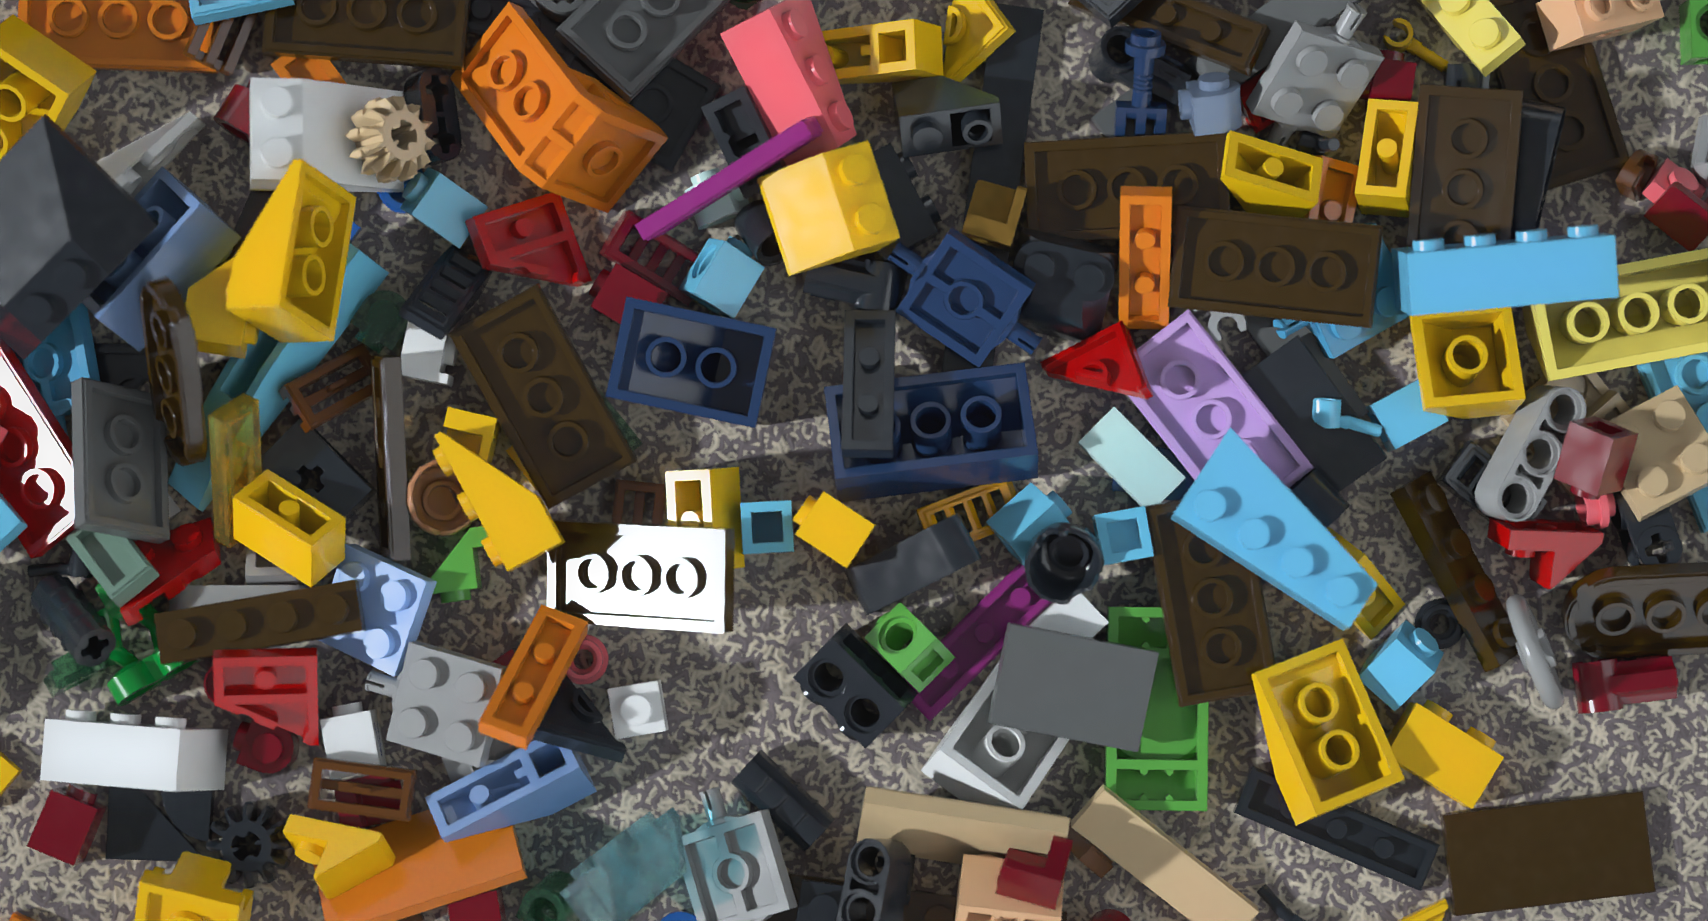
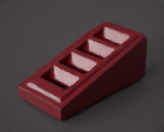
M630 210L623 211L598 254L615 264L618 263L667 292L670 297L689 306L692 298L678 290V287L673 285L672 282L685 260L694 264L699 254L665 233L660 237L652 239L659 244L646 265H641L637 261L649 242L647 239L643 240L641 235H639L628 255L623 254L619 250L633 228L636 229L635 224L643 220V218ZM669 249L676 253L663 277H660L655 271Z

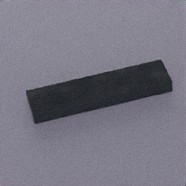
M1251 766L1233 810L1238 815L1421 891L1440 846V844L1347 805L1295 825L1275 775L1255 766Z

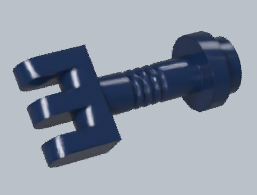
M1136 28L1131 31V37L1125 41V53L1134 57L1132 101L1116 100L1114 137H1125L1127 131L1126 119H1135L1134 136H1145L1146 120H1155L1153 125L1154 135L1166 134V102H1152L1155 58L1164 56L1166 42L1161 39L1162 33L1159 30Z

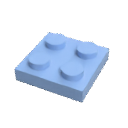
M345 544V559L337 566L332 584L351 580L359 581L366 632L319 639V641L392 676H398L403 669L408 643L418 638L437 581L357 544Z

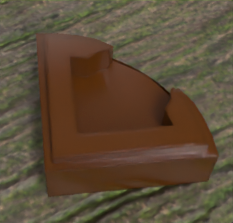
M1643 149L1636 150L1627 160L1615 180L1620 194L1636 202L1638 199L1640 200L1641 193L1660 161L1658 160L1659 157Z
M1069 821L1067 839L1073 840L1072 853L1080 862L1102 879L1114 867L1112 865L1113 861L1074 830Z

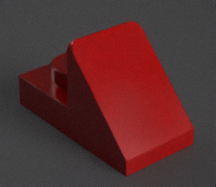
M1490 518L1487 537L1505 548L1504 553L1507 555L1530 558L1529 578L1546 589H1552L1603 543L1604 533L1592 526L1584 527L1580 521L1526 519L1514 522Z

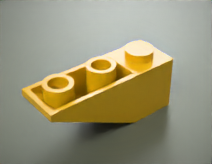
M439 432L434 435L439 447L432 450L446 477L455 473L464 492L457 495L459 503L471 522L478 518L488 534V537L482 539L481 542L495 567L503 563L506 570L512 572L565 543L541 497L447 434Z

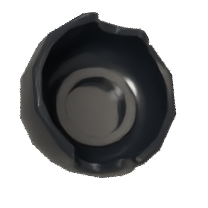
M1058 522L1042 529L1034 536L1025 557L1024 569L1028 586L1041 599L1060 605L1069 604L1078 594L1091 591L1097 584L1105 563L1101 542L1087 527L1079 524Z

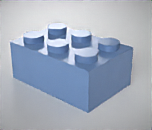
M163 166L134 197L160 224L82 301L101 323L139 352L145 347L140 310V293L143 286L147 284L146 282L162 278L163 276L170 278L176 285L185 303L188 288L211 273L217 265L223 263L230 256L235 244L242 238L205 201Z

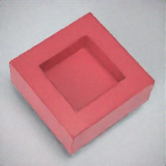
M1666 158L1653 173L1641 194L1654 203L1673 182H1679L1701 199L1706 188L1698 182L1692 172L1677 166L1669 158Z

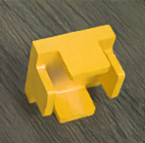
M182 852L171 874H165V868L157 866L154 867L153 871L145 869L139 881L135 921H250L254 890L244 888L242 893L223 888L230 875V862L191 852Z

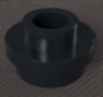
M1445 599L1427 601L1420 606L1415 614L1414 627L1422 628L1429 632L1437 641L1439 649H1446L1455 645L1464 633ZM1437 614L1443 615L1448 623L1447 629L1441 634L1434 633L1430 628V620Z

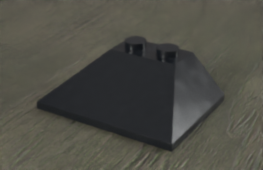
M47 114L43 115L0 160V338L23 360L160 224Z

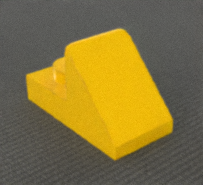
M293 814L289 815L282 831L298 858L307 863L318 865L314 873V880L327 899H333L393 866L396 858L383 834L376 831Z

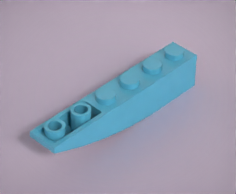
M349 243L334 341L281 343L260 330L257 344H248L245 359L230 357L203 404L207 434L206 459L203 462L183 467L175 463L168 484L203 512L288 404L289 399L283 400L278 391L283 385L316 368L389 272L353 244Z

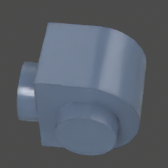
M1210 72L1199 76V80L1186 81V89L1178 90L1181 120H1189L1195 136L1227 133L1230 130L1234 131L1241 127L1240 84L1235 80L1229 79L1227 73Z

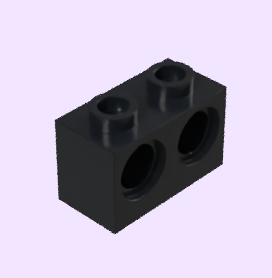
M746 85L701 107L728 166L772 138ZM784 159L740 186L739 189L744 199L761 194L757 179L787 167Z
M847 623L793 676L800 684V688L807 699L816 705L823 706L836 719L837 726L841 732L849 739L858 741L864 748L871 744L906 709L918 694ZM826 663L838 666L843 674V679L833 677L828 672ZM862 698L872 700L877 705L880 714H873L867 711L863 706Z

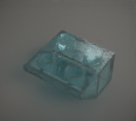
M672 807L656 819L653 813L649 811L606 843L603 848L569 872L575 881L562 890L560 894L580 921H626L687 872L679 814Z

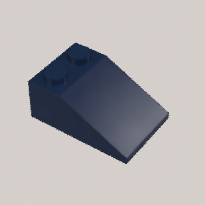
M626 297L605 397L756 428L777 328Z

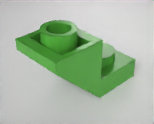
M483 526L470 527L431 577V579L437 581L432 595L440 594L441 603L471 600L470 590L482 588L477 548H484L481 540L488 537Z

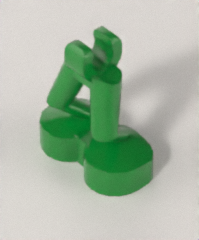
M100 584L95 587V591L105 608L97 613L105 618L107 626L116 637V647L108 659L122 667L107 683V687L118 706H124L158 687L161 682L170 680L201 661L195 660L171 665L161 664L154 614L159 612L150 603L139 609L143 617L139 623L149 630L154 652L145 659H138L123 647L120 621L124 620L120 608L111 600Z

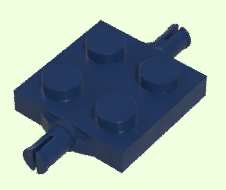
M953 227L948 231L938 248L926 255L925 258L907 248L900 241L887 260L892 261L913 275L910 279L908 293L896 312L978 368L990 351L1002 343L1005 338L1029 353L1030 356L1043 337L1038 336L1017 322L1020 317L1021 307L1036 283Z

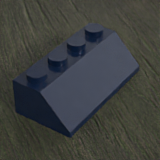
M1025 362L895 378L893 458H842L843 384L824 386L837 499L839 502L1038 478L1039 453Z

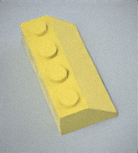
M1708 248L1617 265L1619 297L1522 306L1527 336L1547 382L1708 352Z

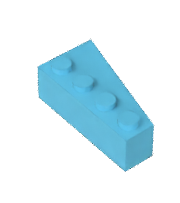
M1599 224L1568 226V235L1548 237L1547 229H1530L1516 231V239L1496 240L1494 233L1464 236V243L1444 244V238L1413 240V247L1391 248L1396 309L1414 316L1619 297L1615 235L1599 233Z
M1231 427L1170 518L1342 631L1350 628L1378 585Z

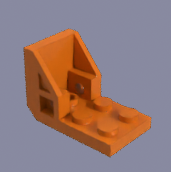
M511 2L506 4L468 53L465 61V70H455L450 77L519 172L544 190L609 213L668 139L659 125L597 79L569 68L523 7Z

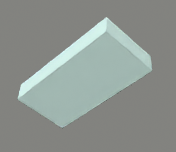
M1115 407L1078 442L1140 506L1161 503L1186 478Z

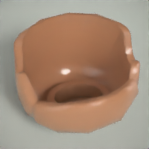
M436 459L418 467L407 481V504L411 520L421 530L434 536H452L469 527L472 522L465 514L458 498L456 504L449 490L451 489L456 497L464 492L455 473L446 477Z

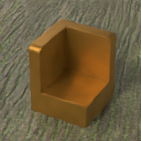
M978 180L962 234L974 242L1009 251L1028 188L1017 186L1015 190L984 180Z

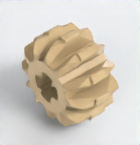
M392 96L383 99L378 97L368 101L364 105V109L356 111L351 116L356 128L351 129L345 137L356 144V149L353 150L349 157L361 158L363 160L361 174L369 176L375 174L378 183H390L397 180L402 182L412 179L417 174L418 169L424 168L431 162L426 150L431 149L436 142L426 137L425 130L429 128L432 122L420 121L418 118L420 105H406L403 96Z

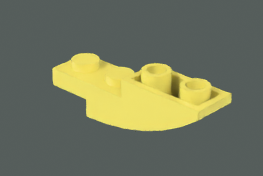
M1417 0L1455 46L1465 53L1485 77L1525 46L1522 37L1489 0Z

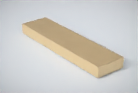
M1104 784L1070 821L1071 827L1190 921H1252L1259 913L1256 904Z

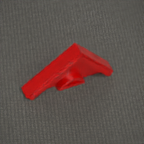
M1123 320L1040 362L1043 370L1051 378L1142 399L1153 397L1131 333Z

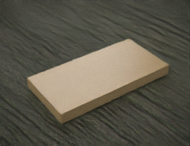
M869 786L865 790L857 842L865 838L894 839L902 842L908 848L910 854L916 855V858L956 864L962 863L963 854H991L1004 859L1010 848L1047 858L1053 835L1067 839L1070 818L1055 814Z

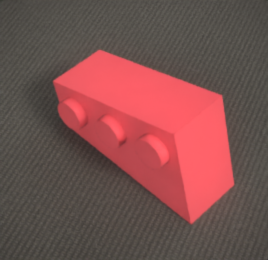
M783 0L720 33L772 138L798 121L812 116L816 117L822 127L823 132L820 137L784 159L787 166L834 150L857 135L852 113L846 104L811 0Z

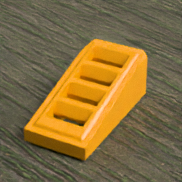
M1013 482L979 485L916 509L922 529L924 530L938 523L935 513L944 511L946 518L955 514L953 506L962 503L972 528V532H969L973 542L995 534L989 526H981L972 499L981 496L990 519L997 512L990 492L1000 489L1006 505L1017 495Z

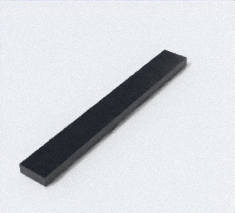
M996 3L1016 30L986 59L982 91L999 98L1003 144L973 149L962 229L978 180H984L1015 190L1019 186L1044 10ZM975 242L1008 264L1010 249L1005 251ZM945 345L941 372L978 368ZM996 347L990 351L979 368L993 366Z

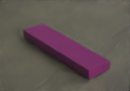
M815 116L798 121L635 224L636 229L642 239H647V241L664 235L820 137L823 132L822 127Z
M1021 563L1005 576L940 640L955 658L920 693L902 677L918 693L911 702L929 721L944 709L1002 652L1008 622L1028 626L1052 603L1041 599L1028 586L1025 569Z

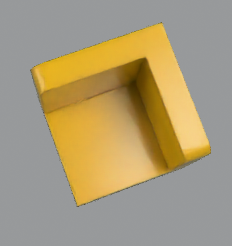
M448 407L443 427L448 428L447 435L492 464L501 426L497 418Z

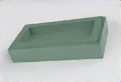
M75 529L65 537L111 600L119 608L160 576L133 539Z

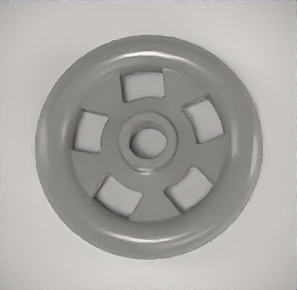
M1513 594L1507 599L1506 607L1517 640L1515 645L1525 670L1529 671L1545 706L1552 710L1559 709L1564 704V694L1555 669L1557 662L1543 627L1539 628L1525 597L1520 594Z

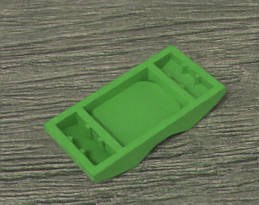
M1108 607L1106 641L1155 650L1159 652L1139 751L1134 752L1104 746V785L1136 810L1207 811L1209 702L1184 707L1178 706L1161 607Z

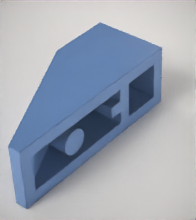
M534 740L526 750L519 748L426 796L425 799L440 835L446 843L552 815L597 792L579 752Z

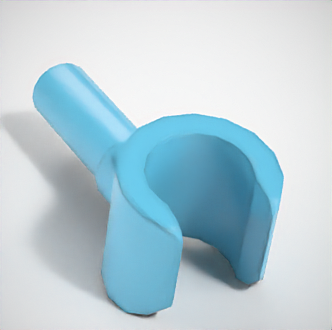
M1319 397L1313 399L1312 418L1321 427L1351 429L1379 438L1382 431L1381 425L1352 416L1341 415V399Z

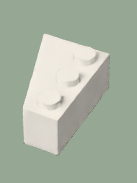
M66 710L65 719H45L40 780L175 792L224 790L228 729L186 727L187 718L156 716L155 725L141 724L142 715L110 713V722L96 721L97 711Z

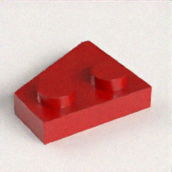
M552 192L473 216L465 221L482 269L573 287H579L592 281L562 198L558 194Z
M211 517L169 530L170 540L160 544L140 540L134 541L160 576L120 608L127 626L141 621L143 617L139 609L162 593L165 598L171 600L184 591L192 581L204 577L222 564L218 533Z
M317 648L213 650L215 706L236 715H248L255 723L272 730L278 726L302 736L303 743L310 746H319Z

